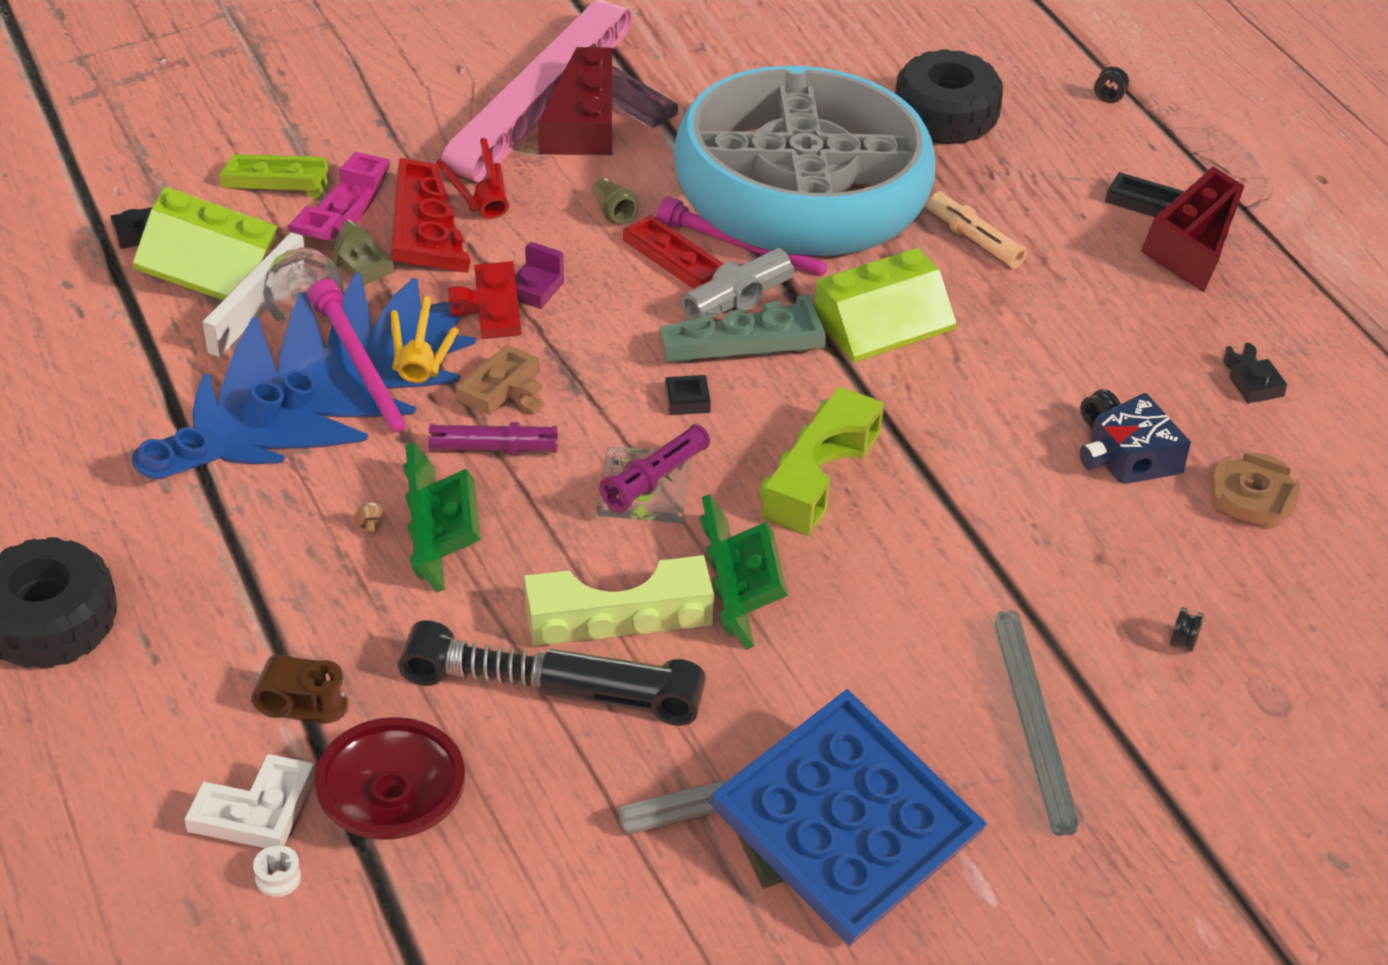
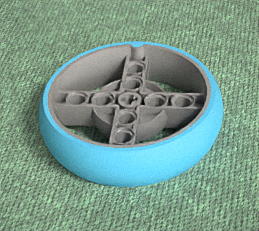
M763 67L743 71L714 83L705 89L687 109L679 125L674 144L675 169L680 186L691 205L705 220L723 233L744 243L770 251L781 248L787 254L831 256L848 254L875 247L892 239L907 228L918 216L929 198L935 180V154L931 137L920 116L907 102L892 91L870 80L849 73L819 67ZM752 129H758L757 132H744ZM853 184L874 185L864 189L846 192Z

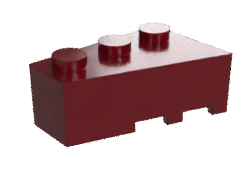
M576 47L538 121L539 155H612V47Z
M1211 167L1154 218L1141 252L1205 292L1222 253L1221 251L1230 230L1229 228L1238 207L1244 185L1216 167Z

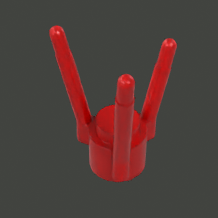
M483 137L480 139L488 179H484L476 185L474 195L469 192L442 159H438L436 163L467 201L471 212L479 210L484 218L494 219L504 215L510 206L505 194L501 164L498 162L493 164L488 141Z

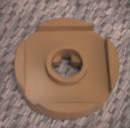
M1254 452L1244 453L1243 459L1231 461V455L1221 460L1215 467L1210 486L1213 496L1212 506L1217 512L1228 514L1245 522L1254 523L1263 529L1275 528L1279 520L1288 517L1293 512L1298 500L1300 484L1298 479L1294 482L1289 476L1291 469L1285 463L1274 457ZM1253 485L1260 487L1261 489L1253 490L1251 488Z

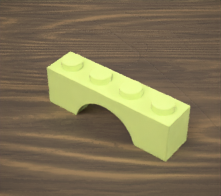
M704 555L659 560L656 571L645 583L633 589L618 592L601 591L586 586L570 570L524 575L525 608L532 646L713 625L714 592Z

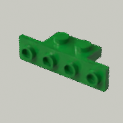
M412 442L406 445L407 462L403 464L409 486V492L406 493L405 498L411 513V523L408 524V532L413 541L414 553L410 555V562L419 579L425 578L433 589L439 592L445 589L442 557L481 540L475 479L467 469H464L435 482L434 466L416 443Z
M711 494L702 497L705 514L700 515V521L705 534L711 541V545L706 547V551L718 575L713 578V585L724 605V609L719 611V616L726 633L729 636L735 634L747 650L754 647L747 613L788 596L774 532L768 523L764 522L731 537L726 516Z

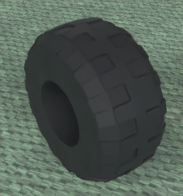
M941 49L939 51L924 52L905 64L897 76L895 94L907 102L920 116L932 141L948 145L949 143L963 144L967 143V141H975L981 138L997 124L1002 107L1003 83L993 66L989 62L983 61L981 57L964 51Z
M47 537V539L39 540L34 538L2 550L0 554L1 660L3 659L26 668L40 667L41 669L54 668V666L64 663L67 665L77 661L80 656L89 654L109 634L114 625L115 615H117V602L109 568L106 567L101 556L80 543L72 540L65 541L56 537Z

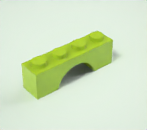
M840 386L837 387L828 400H822L817 409L815 419L810 425L805 424L802 427L793 449L785 450L773 476L767 475L759 492V498L763 500L762 519L809 536L828 510L830 478L819 467L839 458H864L881 434L884 402Z

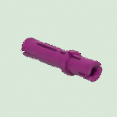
M510 422L509 426L429 425V434H431V436H428L429 451H509L510 455L519 456L520 451L557 453L558 444L556 443V440H558L557 426H520L519 422Z

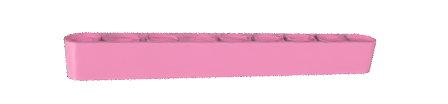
M595 0L448 143L443 152L442 160L455 175L475 182L482 181L487 176L480 139L483 137L487 139L493 164L500 163L538 125V121L576 47H612L613 49L628 33L632 20L631 10L602 0Z

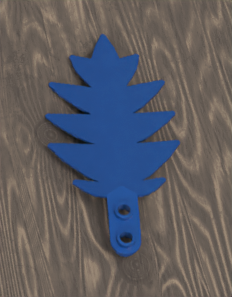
M356 272L343 294L342 310L385 387H418L459 381V374L439 369L437 377H429L422 383H413L404 380L398 371L392 369L394 350L390 313L392 310L398 312L402 347L407 345L409 341L415 340L420 310L422 308L420 306L418 280L412 278L394 294L372 328L362 275ZM300 292L290 315L283 340L278 372L259 319L252 317L235 348L220 390L218 405L211 377L209 374H204L194 400L193 428H181L174 436L162 440L149 439L144 441L134 451L132 465L140 474L147 478L163 479L218 459L245 464L281 463L284 460V455L267 449L325 447L367 440V433L325 416L369 417L382 416L333 325L330 329L327 347L325 346L307 294ZM449 302L430 305L424 341L431 346L434 356L449 334L448 332L463 317L451 316ZM457 335L446 354L474 345L476 338ZM392 398L401 415L415 413V406Z

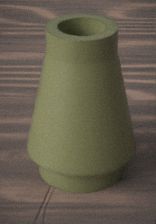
M602 178L594 184L593 194L597 198L608 221L625 224L636 216L638 200L633 191L617 185L607 178Z

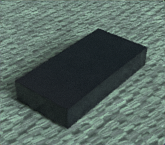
M1119 172L1107 190L1105 202L1156 217L1184 191Z

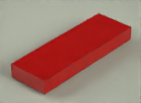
M652 214L623 229V241L692 289L711 281L717 269L724 264Z

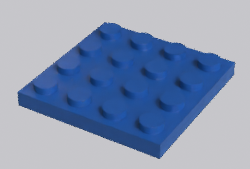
M848 689L844 690L714 791L708 802L849 947L980 835L987 824Z

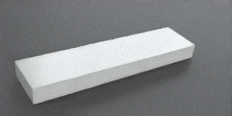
M292 232L288 234L203 321L207 353L220 357L245 331L251 318H258L306 268L302 235Z

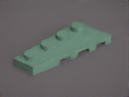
M807 294L797 296L796 304L783 307L780 301L764 304L763 311L748 314L743 309L729 311L723 317V320L714 321L706 316L659 327V341L665 361L689 362L699 358L714 357L717 359H727L734 355L755 354L764 356L772 352L791 350L807 352L814 348H825V331L812 299Z

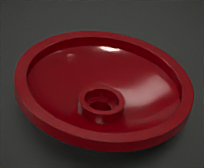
M402 717L370 720L343 732L325 749L319 759L315 773L317 798L325 814L335 824L350 833L365 838L382 840L413 836L441 822L459 802L465 784L463 757L454 741L446 733L431 724Z

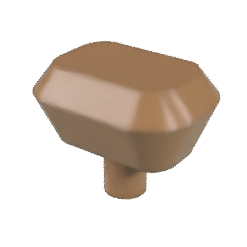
M375 502L363 503L357 510L354 519L361 528L366 529L368 535H373L376 533L375 527L380 520L384 508Z

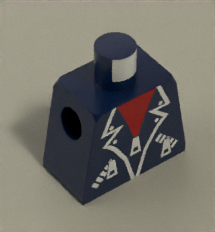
M1143 393L1098 415L1094 421L1091 442L1080 448V458L1086 469L1092 470L1105 466L1118 482L1129 484L1184 473L1191 441L1147 393Z

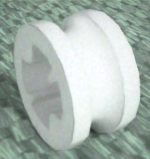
M282 845L267 847L259 852L253 861L256 885L259 891L267 896L283 897L288 895L298 887L301 881L299 858L296 852L289 847ZM282 867H285V868H286V872L279 871V870H280ZM271 870L275 872L273 873V875H269L268 871Z

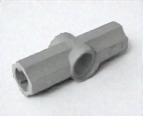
M781 248L772 250L741 266L734 261L726 262L717 269L711 281L681 295V307L684 309L688 320L706 316L713 318L733 307L748 311L760 301L763 292L793 278L794 266L791 264L788 254Z

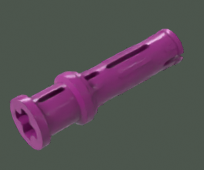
M693 424L688 430L663 445L645 459H632L625 464L624 471L616 476H607L600 481L599 491L602 500L612 511L624 513L631 507L632 501L640 495L648 496L654 492L661 478L681 466L700 451L708 448L710 445L709 434L702 426Z

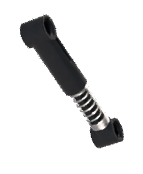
M422 620L416 622L411 627L398 663V669L402 676L408 681L421 686L438 684L443 677L448 675H458L464 678L469 673H472L474 679L477 680L481 675H484L488 682L494 677H497L501 684L506 679H509L513 686L522 681L524 687H528L531 684L533 688H540L541 695L653 712L659 720L674 726H684L696 719L706 681L705 672L701 667L684 659L670 660L659 666L550 648L547 649L545 654L537 652L535 657L527 656L526 650L523 651L522 655L515 654L514 648L510 650V653L502 652L501 646L498 647L497 651L490 650L489 644L485 646V649L477 648L476 642L473 643L472 647H469L465 640H455L453 633L448 627L432 620Z

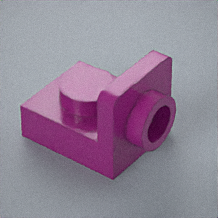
M529 242L525 247L526 264L515 275L517 297L519 302L542 309L564 283L563 253L559 250Z

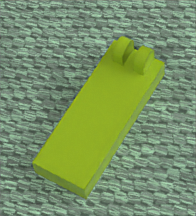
M233 154L219 174L223 188L306 191L309 197L317 199L328 184L326 173L329 168L326 157Z

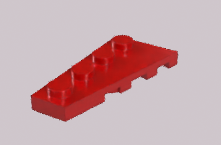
M399 158L391 261L468 273L471 260L468 252L463 250V237L460 230H456L454 224L455 215L452 206H448L446 202L447 192L438 166L435 163Z

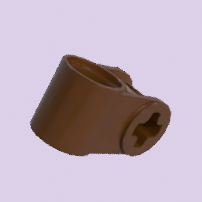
M284 654L273 655L266 661L251 695L253 706L262 714L273 718L286 717L325 724L338 721L348 711L347 697L340 688L343 684V672L338 664L328 660L317 661L293 658ZM326 674H329L330 681H327ZM318 703H322L323 710L319 709Z

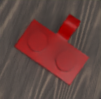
M514 261L474 265L477 291L463 286L448 288L451 316L461 317L479 313L482 339L522 335Z

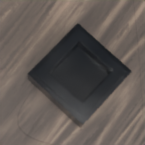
M706 375L665 377L669 415L711 412V400Z

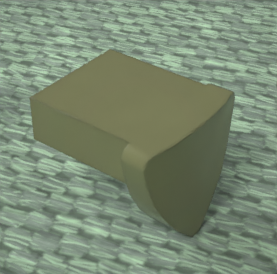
M351 220L346 221L337 236L332 262L337 267H341L351 278H353L356 272L360 273L363 285L394 273L393 261L375 244L369 233L357 223Z

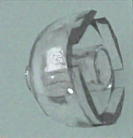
M307 247L288 249L275 257L266 270L263 283L266 307L275 320L282 324L283 322L288 324L299 293L305 292L307 294L309 288L317 281L333 279L344 294L341 272L329 256L317 249ZM309 301L318 327L329 322L328 316L316 312Z

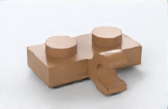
M506 344L455 388L457 401L490 415L511 397L522 411L534 414L544 405L543 401L533 397L542 389V385L536 380L531 379L540 371L539 358Z

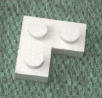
M267 754L250 791L203 781L185 818L187 832L262 848L275 845L284 846L314 781V763Z

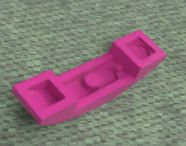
M355 151L339 169L340 182L317 208L305 206L289 224V232L322 240L337 239L346 221L351 220L358 223L370 207L389 169V159Z

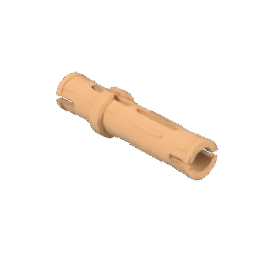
M942 191L936 192L930 198L927 204L928 212L948 223L951 231L957 235L964 234L983 249L1008 264L1012 269H1016L1023 263L1027 256V249L976 216L974 209L968 205L961 206Z

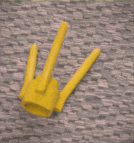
M430 296L423 298L415 340L409 341L404 347H402L398 312L392 310L390 313L394 350L392 369L398 371L399 375L408 382L422 383L429 377H437L439 365L459 332L458 328L453 327L434 356L431 346L424 341L430 313Z

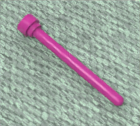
M666 196L658 208L656 218L671 228L685 226L760 255L770 252V250L752 246L723 233L702 216L689 212L688 207L684 206L681 200ZM788 254L789 260L795 268L817 276H822L827 272V265L821 260L806 255Z
M333 279L317 281L307 292V297L314 310L324 316H328L388 427L393 432H401L405 427V421L342 310L344 295L337 282Z

